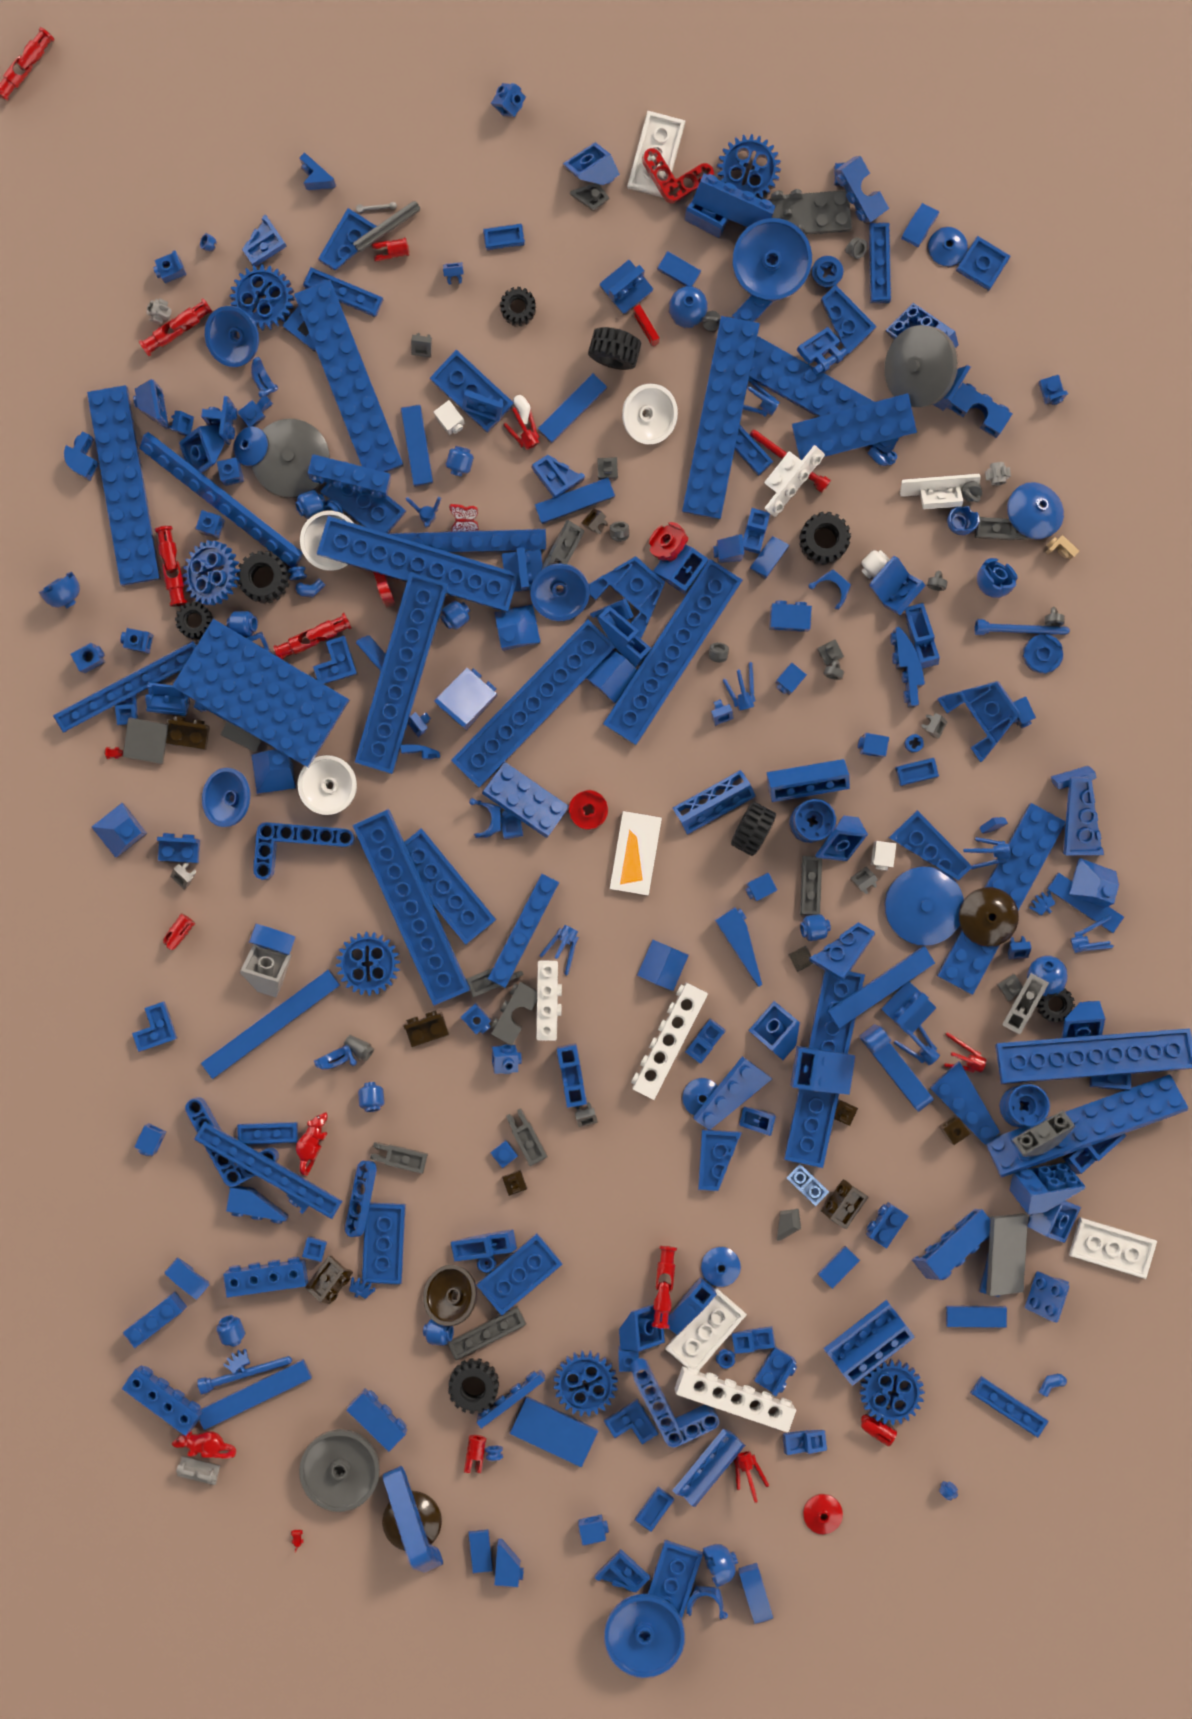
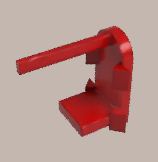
M106 747V759H110V757L119 759V757L123 756V751L119 747H115V749Z
M303 1530L291 1531L293 1536L292 1544L296 1547L295 1553L298 1547L304 1543L301 1537Z

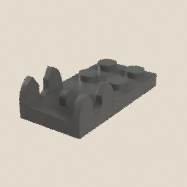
M795 189L788 195H783V192L780 190L771 194L770 202L775 205L771 218L787 220L800 228L805 235L850 232L852 230L850 202L846 197V190L802 194L801 190Z

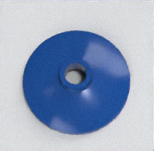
M953 227L938 229L933 233L928 243V251L931 258L937 264L947 267L960 263L965 257L968 248L967 240L963 233ZM946 242H951L953 246L948 247Z
M251 426L244 428L237 435L234 442V455L241 464L254 466L261 462L267 453L268 440L261 429Z
M697 1078L689 1082L682 1096L686 1110L695 1116L718 1085L707 1078ZM701 1095L706 1096V1100L704 1102L699 1101V1097Z
M716 1247L704 1255L701 1270L704 1278L710 1284L724 1287L732 1284L738 1278L741 1265L734 1251L726 1247ZM720 1265L725 1266V1270L722 1272L718 1270Z

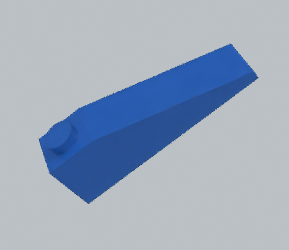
M734 907L715 919V922L756 985L760 987L762 981L747 924L744 921L747 918L741 909L737 910Z

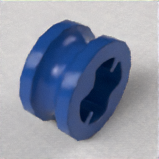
M300 566L288 569V573L291 574L289 580L307 578V574H304L306 568Z
M913 734L906 738L905 747L908 751L917 752L923 748L924 741L920 735ZM916 738V742L919 741V746L913 749L911 748L912 745H909V741Z
M497 1445L486 1447L485 1452L488 1453L486 1460L496 1461L503 1459V1454H501L503 1447Z

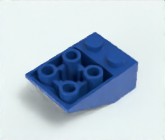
M912 303L886 329V332L895 340L900 333L910 327L917 325L933 326L946 333L955 348L959 345L953 329L915 303Z
M796 1046L790 1085L793 1088L850 1095L856 1055Z
M1058 1163L1025 1169L1012 1174L1010 1192L1026 1213L1030 1215L1047 1212L1084 1190L1086 1186L1067 1163Z

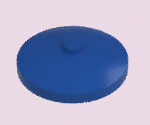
M767 218L750 225L738 238L733 252V270L738 283L753 297L766 301L782 300L796 293L807 280L812 265L811 246L805 234L795 224L779 218Z
M916 867L903 872L891 883L885 897V915L892 930L903 940L916 945H934L946 940L958 929L960 925L959 910L964 898L959 885L944 871L933 867Z
M652 1594L630 1596L618 1603L607 1619L605 1625L606 1650L613 1663L629 1675L642 1678L658 1676L669 1670L678 1661L684 1648L685 1632L681 1616L672 1604L659 1596Z

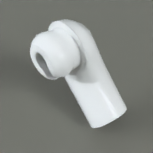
M517 395L513 399L514 405L520 412L519 415L524 424H527L530 404L525 397Z

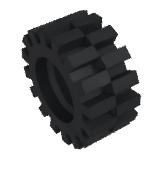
M518 286L517 289L512 287L511 291H505V296L502 295L500 307L506 322H511L513 326H516V324L522 326V323L528 324L529 320L532 321L533 315L536 313V303L532 293L527 292L526 288L522 290ZM522 300L526 304L525 310L522 313H514L510 308L513 301Z
M185 603L186 606H181V610L176 613L178 615L175 617L176 627L186 637L200 639L213 620L212 613L200 603ZM193 613L199 614L202 619L200 626L197 628H191L187 623L188 617Z
M1065 988L1059 994L1042 995L1036 1005L1039 1009L1037 1011L1043 1018L1049 1021L1062 1022L1072 1011L1073 1007L1075 1008V1004H1073V1001H1075L1074 997ZM1054 996L1060 997L1063 1002L1062 1008L1056 1012L1050 1010L1048 1006L1049 1000Z

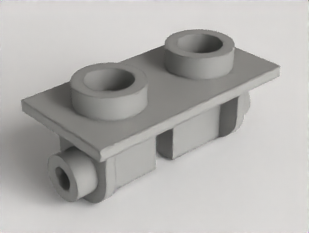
M182 1456L176 1473L180 1477L216 1485L220 1465Z

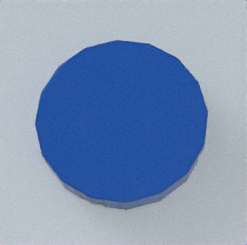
M1049 634L1034 636L1024 647L1023 658L1025 664L1036 673L1045 674L1054 671L1063 660L1062 644L1057 638Z

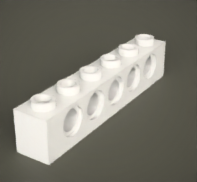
M687 982L685 985L681 984L678 988L676 995L679 997L676 1003L672 1002L667 1010L669 1016L666 1021L662 1020L658 1028L661 1032L658 1038H653L649 1046L652 1049L649 1056L645 1055L640 1063L642 1069L640 1073H635L631 1081L634 1084L633 1090L653 1100L708 993ZM685 999H689L692 1002V1006L688 1010L681 1008V1002ZM675 1017H680L683 1020V1024L678 1028L672 1026V1020ZM665 1035H672L674 1037L671 1045L663 1043ZM658 1052L665 1055V1059L661 1063L654 1061V1055ZM648 1070L656 1072V1077L653 1080L645 1078V1073Z
M682 1366L674 1388L676 1395L789 1432L796 1412L792 1401L786 1398H781V1400L773 1398L774 1395L765 1391L762 1393L756 1392L753 1387L744 1385V1387L738 1386L735 1381L725 1379V1381L718 1379L717 1375L707 1372V1374L700 1373L699 1369L688 1366V1368ZM696 1382H704L701 1388H694ZM715 1388H722L720 1394H712ZM734 1394H740V1398L737 1401H732L731 1398ZM752 1401H759L756 1407H750ZM771 1407H777L775 1413H768Z

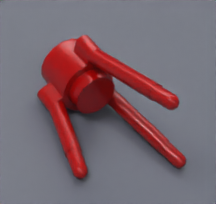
M513 408L515 417L523 430V433L520 434L521 438L507 423L503 425L516 439L521 448L525 447L526 450H529L540 443L538 440L540 436L537 433L531 409L529 421L532 431L531 429L527 430L516 408Z
M947 1032V1037L973 1054L965 1057L951 1052V1056L966 1061L967 1066H963L964 1070L972 1073L975 1071L981 1073L985 1068L986 1058L981 1056V1052L975 1051ZM945 1063L944 1067L951 1068L954 1064Z
M750 1451L741 1452L734 1460L736 1488L740 1490L741 1468L742 1472H746L753 1500L757 1503L756 1491L750 1470L753 1469L752 1465L756 1468L766 1487H769V1483L756 1461L755 1454L751 1455Z

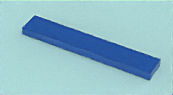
M923 946L827 1012L836 1027L841 1028L934 965L935 962L926 947Z
M300 1360L201 1408L204 1413L199 1421L203 1429L206 1430L311 1379L312 1375L305 1360Z

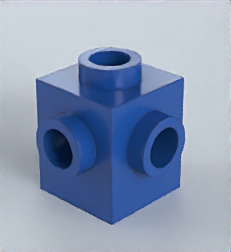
M502 83L498 87L491 104L503 116L515 117L522 108L526 96L521 92V88L517 84Z
M505 1044L492 1047L494 1074L518 1072V1064L522 1063L521 1052H517L516 1045Z

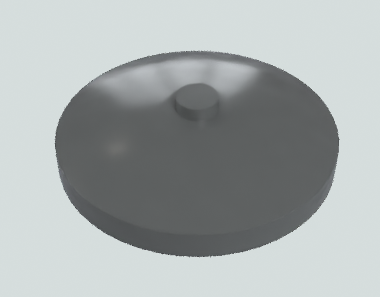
M917 325L904 330L892 342L885 359V379L892 395L895 397L908 393L911 407H928L939 402L949 392L956 378L958 368L956 349L948 335L936 327Z
M282 419L266 426L262 431L268 440L267 453L261 462L252 466L253 472L260 484L272 494L283 498H297L303 493L316 490L321 484L313 482L308 476L312 454L330 458V451L322 434L311 424L298 419Z
M344 1429L325 1432L308 1445L302 1456L299 1468L301 1485L310 1500L323 1509L335 1512L355 1509L370 1498L377 1486L380 1475V1463L377 1453L371 1443L356 1432Z

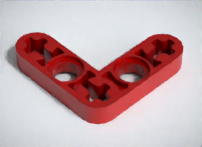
M649 148L642 156V163L664 200L668 203H676L697 190L702 178L697 179V176L702 170L714 175L713 167L708 163H702L675 179L657 149ZM649 155H650L651 157H652V156L655 157L654 162H653L652 160H651V161H648V160H647V158L649 157ZM658 164L661 165V166H658L655 170H653V168L655 167V165H656V166H657ZM657 172H665L667 179L664 181L659 180ZM684 179H691L693 181V187H685L683 183ZM678 187L680 188V190L675 194V197L673 195L670 196L668 194L670 190L674 191Z
M373 572L386 608L396 605L386 576Z

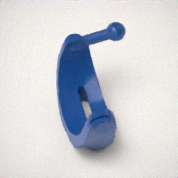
M255 357L251 367L252 378L260 390L259 396H268L277 391L278 386L274 385L260 357Z
M831 570L816 582L810 583L809 589H814L819 582L824 580L835 582L841 590V600L835 607V609L839 610L846 600L851 584L835 570Z
M470 799L469 803L471 805H483L488 808L492 818L489 828L483 833L474 834L475 838L489 837L501 831V807L484 803L482 800Z
M345 1045L314 1060V1064L317 1068L329 1070L349 1060L350 1065L355 1066L357 1061L353 1058L350 1047ZM344 1056L343 1058H341L340 1060H338V1061H336V1062L329 1063V1062H332V1061L337 1060V1059H339L340 1057Z
M696 1586L687 1603V1614L689 1616L692 1615V1607L698 1598L710 1596L719 1605L720 1619H727L728 1613L723 1611L720 1588Z

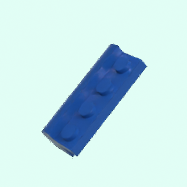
M885 1300L824 1347V1350L853 1386L914 1339L915 1336L890 1303Z

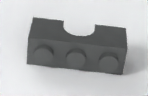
M522 981L519 985L515 983L509 993L513 995L509 1002L505 1000L500 1009L503 1012L500 1019L495 1018L490 1027L493 1029L492 1035L513 1045L522 1026L514 1022L512 1013L518 1007H525L532 1011L537 1002L538 990Z

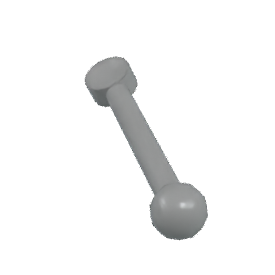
M395 202L375 206H362L359 204L356 206V211L363 213L365 210L388 208L395 210L397 204Z

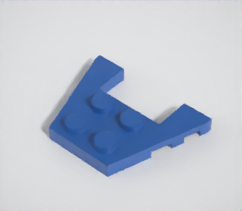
M635 556L591 582L589 590L590 596L597 600L611 586L624 599L626 598L640 612L630 624L639 630L637 636L641 639L663 590L665 581Z
M999 681L938 698L946 713L965 703L986 733L987 737L971 747L980 762L987 757L1021 714Z

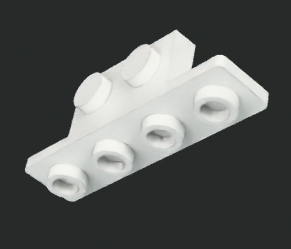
M814 445L802 461L789 451L764 482L776 492L765 506V510L774 517L783 510L787 502L796 494L799 487L822 461L825 454Z
M980 474L906 479L901 481L900 495L902 497L920 495L923 509L961 507L963 505L962 487L968 482L980 484L981 477Z
M538 961L537 1040L555 1041L557 1039V1016H561V1004H558V996H562V984H558L557 961Z

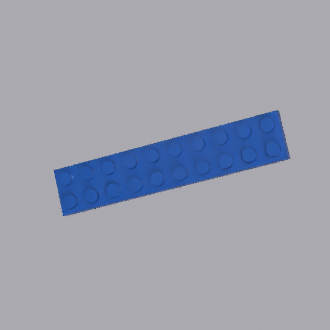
M331 280L295 293L294 296L362 467L388 472L403 466L400 454Z
M721 316L687 484L683 513L721 520L760 323Z
M757 336L749 378L817 417L874 402L823 372L816 375L811 365ZM899 438L869 446H874L879 452L888 454L893 450Z
M123 385L89 391L87 395L120 585L125 586L159 580L161 577L128 387Z
M330 516L327 517L317 550L318 556L407 582L410 572L449 584L446 592L448 595L504 612L509 610L519 573Z
M709 559L603 725L634 745H637L743 581L741 578Z
M413 572L409 573L355 763L393 774L449 586L448 583Z
M587 619L451 761L480 788L616 647Z
M1030 803L1008 843L1010 844L1011 851L1010 859H1006V863H997L985 887H993L1006 892L1014 900L1019 910L1066 821ZM991 913L989 914V920L993 921L995 916ZM961 930L937 976L973 995L1000 945L986 947L975 944Z
M387 809L352 825L433 1005L469 991L470 987L390 810Z
M824 971L808 1048L848 1054L856 1018L841 1028H837L827 1011L861 989L865 974L850 971L844 981L829 972ZM805 1089L798 1090L784 1160L820 1168L824 1167L839 1098L838 1093Z
M1190 1028L995 1044L1001 1084L1192 1069V1037Z
M1171 1074L1135 1086L1131 1090H1124L1066 1111L1065 1113L1073 1122L1075 1128L1058 1146L1042 1155L1023 1157L1012 1141L1013 1138L1034 1126L1022 1127L994 1137L989 1143H986V1147L1000 1177L1003 1178L1188 1111V1106Z

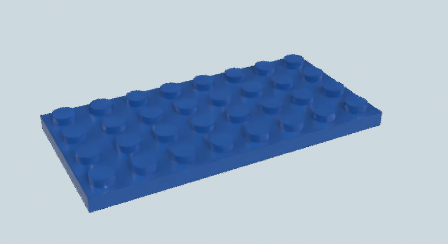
M215 619L208 626L172 685L173 688L308 768L350 701L345 696Z

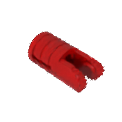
M406 238L372 244V249H380L386 246L388 249V254L374 256L375 262L399 256H409Z
M181 913L172 924V927L169 928V931L163 938V943L169 950H174L196 923Z
M863 1414L861 1417V1428L887 1447L891 1446L897 1436L896 1430L880 1420L877 1422L870 1415Z
M470 1435L464 1473H470L473 1460H476L475 1472L481 1473L486 1437Z

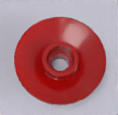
M818 1494L810 1498L805 1504L803 1518L811 1531L817 1534H829L840 1526L843 1519V1511L837 1499L827 1494ZM822 1514H827L826 1519H821L820 1517Z

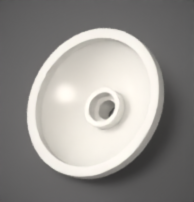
M644 384L635 388L625 400L622 411L623 424L627 433L635 441L643 444H656L666 439L673 431L678 416L677 404L673 395L665 387L658 384ZM644 410H646L645 416L642 414Z
M323 511L310 517L304 524L300 534L301 550L306 559L315 567L327 571L339 570L348 564L318 556L317 550L328 516L353 523V521L340 512Z
M330 755L316 757L309 768L304 766L298 778L299 796L310 810L318 814L332 815L343 811L351 804L356 794L357 781L354 771L341 758ZM329 782L333 783L332 789L328 788Z

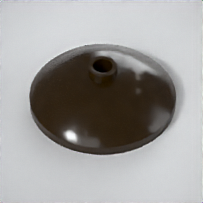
M985 887L971 892L964 899L959 910V923L963 933L969 940L981 946L992 947L1006 942L1012 937L1018 926L1019 913L1016 903L1010 895L997 888ZM991 913L995 916L993 921L989 920V914Z
M446 1265L432 1273L425 1285L423 1294L424 1306L429 1317L440 1325L455 1326L464 1322L472 1314L477 1302V1286L469 1271L461 1266Z
M412 1491L428 1543L431 1545L437 1539L441 1530L442 1516L440 1509L430 1496L422 1492ZM389 1502L382 1519L385 1536L392 1545L406 1551L391 1503Z

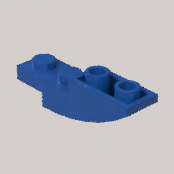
M896 627L893 633L890 634L891 645H894L895 653H892V662L896 664V669H904L902 672V682L906 683L904 702L908 704V707H916L919 705L917 687L925 685L924 674L913 644L900 627Z

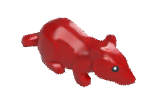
M327 1112L317 1115L314 1119L307 1122L309 1127L296 1144V1153L300 1159V1173L303 1176L309 1175L322 1147L319 1145L320 1140L324 1141L327 1136V1132L322 1133V1127L328 1118Z
M191 1431L186 1436L181 1435L171 1443L176 1448H188L190 1451L187 1453V1456H196L198 1453H201V1457L227 1459L233 1458L236 1455V1448L231 1444L225 1443L222 1437L213 1431L201 1434H192Z

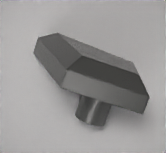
M597 183L570 191L571 196L593 211L609 200L608 195Z
M799 1209L780 1211L777 1241H781L801 1229Z

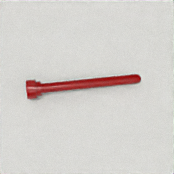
M756 430L750 432L752 438L778 457L783 459L787 453L761 433ZM811 472L808 479L814 482L816 490L821 493L825 491L831 482L826 476H818L814 472Z

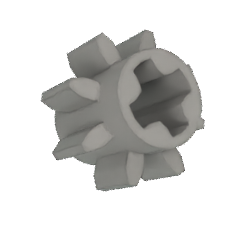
M159 298V300L155 299V301L151 300L149 302L146 313L151 316V322L162 324V322L169 320L171 309L167 307V301Z
M1004 462L990 464V469L985 471L986 481L990 480L994 486L1006 484V479L1011 477L1010 467H1006Z

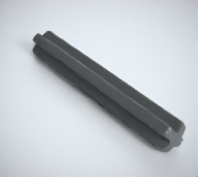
M416 201L411 202L353 243L356 250L362 252L421 210L419 204Z

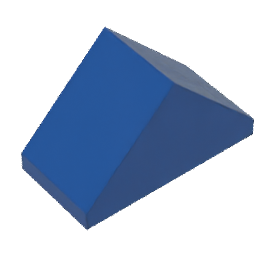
M744 1106L739 1126L771 1136L776 1116L771 1112Z

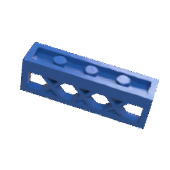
M740 770L673 807V810L688 835L753 799L756 795L750 782ZM740 778L743 780L739 785H732L734 781ZM725 789L721 795H715L716 791ZM708 799L703 805L698 804L700 800ZM685 808H691L685 815L682 816L680 814V811Z
M722 1429L672 1491L676 1495L683 1496L691 1506L695 1507L746 1445L733 1432Z

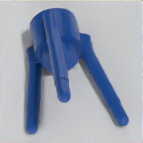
M749 378L748 381L757 390L752 387H748V390L762 399L760 404L762 410L743 405V409L759 413L765 417L767 414L772 416L780 402Z
M407 497L406 501L419 513L421 520L425 523L424 526L430 527V523L434 522L436 518L435 513L438 511L441 498H437L434 507L424 506L420 508Z
M749 662L750 695L749 692L745 691L740 670H737V676L742 694L737 695L738 699L727 680L723 679L734 702V706H738L739 711L754 707L753 702L756 701L754 696L753 663Z
M976 837L975 841L997 846L993 848L963 849L965 853H993L994 858H998L972 865L971 869L997 863H1006V859H1010L1011 856L1010 844H1005V841Z
M1109 915L1082 931L1075 932V937L1071 938L1074 953L1113 948L1114 945L1110 941L1089 943L1088 937H1083L1085 933L1110 920L1112 916Z
M564 925L563 929L559 928L557 934L539 955L542 958L560 937L559 940L562 943L555 955V959H558L565 945H570L572 942L565 969L566 976L569 974L575 946L579 939L577 937L578 931L567 925Z
M921 1025L918 1028L928 1045H924L910 1030H907L910 1037L921 1048L919 1051L921 1055L898 1041H894L895 1045L917 1058L921 1063L926 1062L928 1066L932 1065L940 1056L936 1051L937 1047L932 1043Z

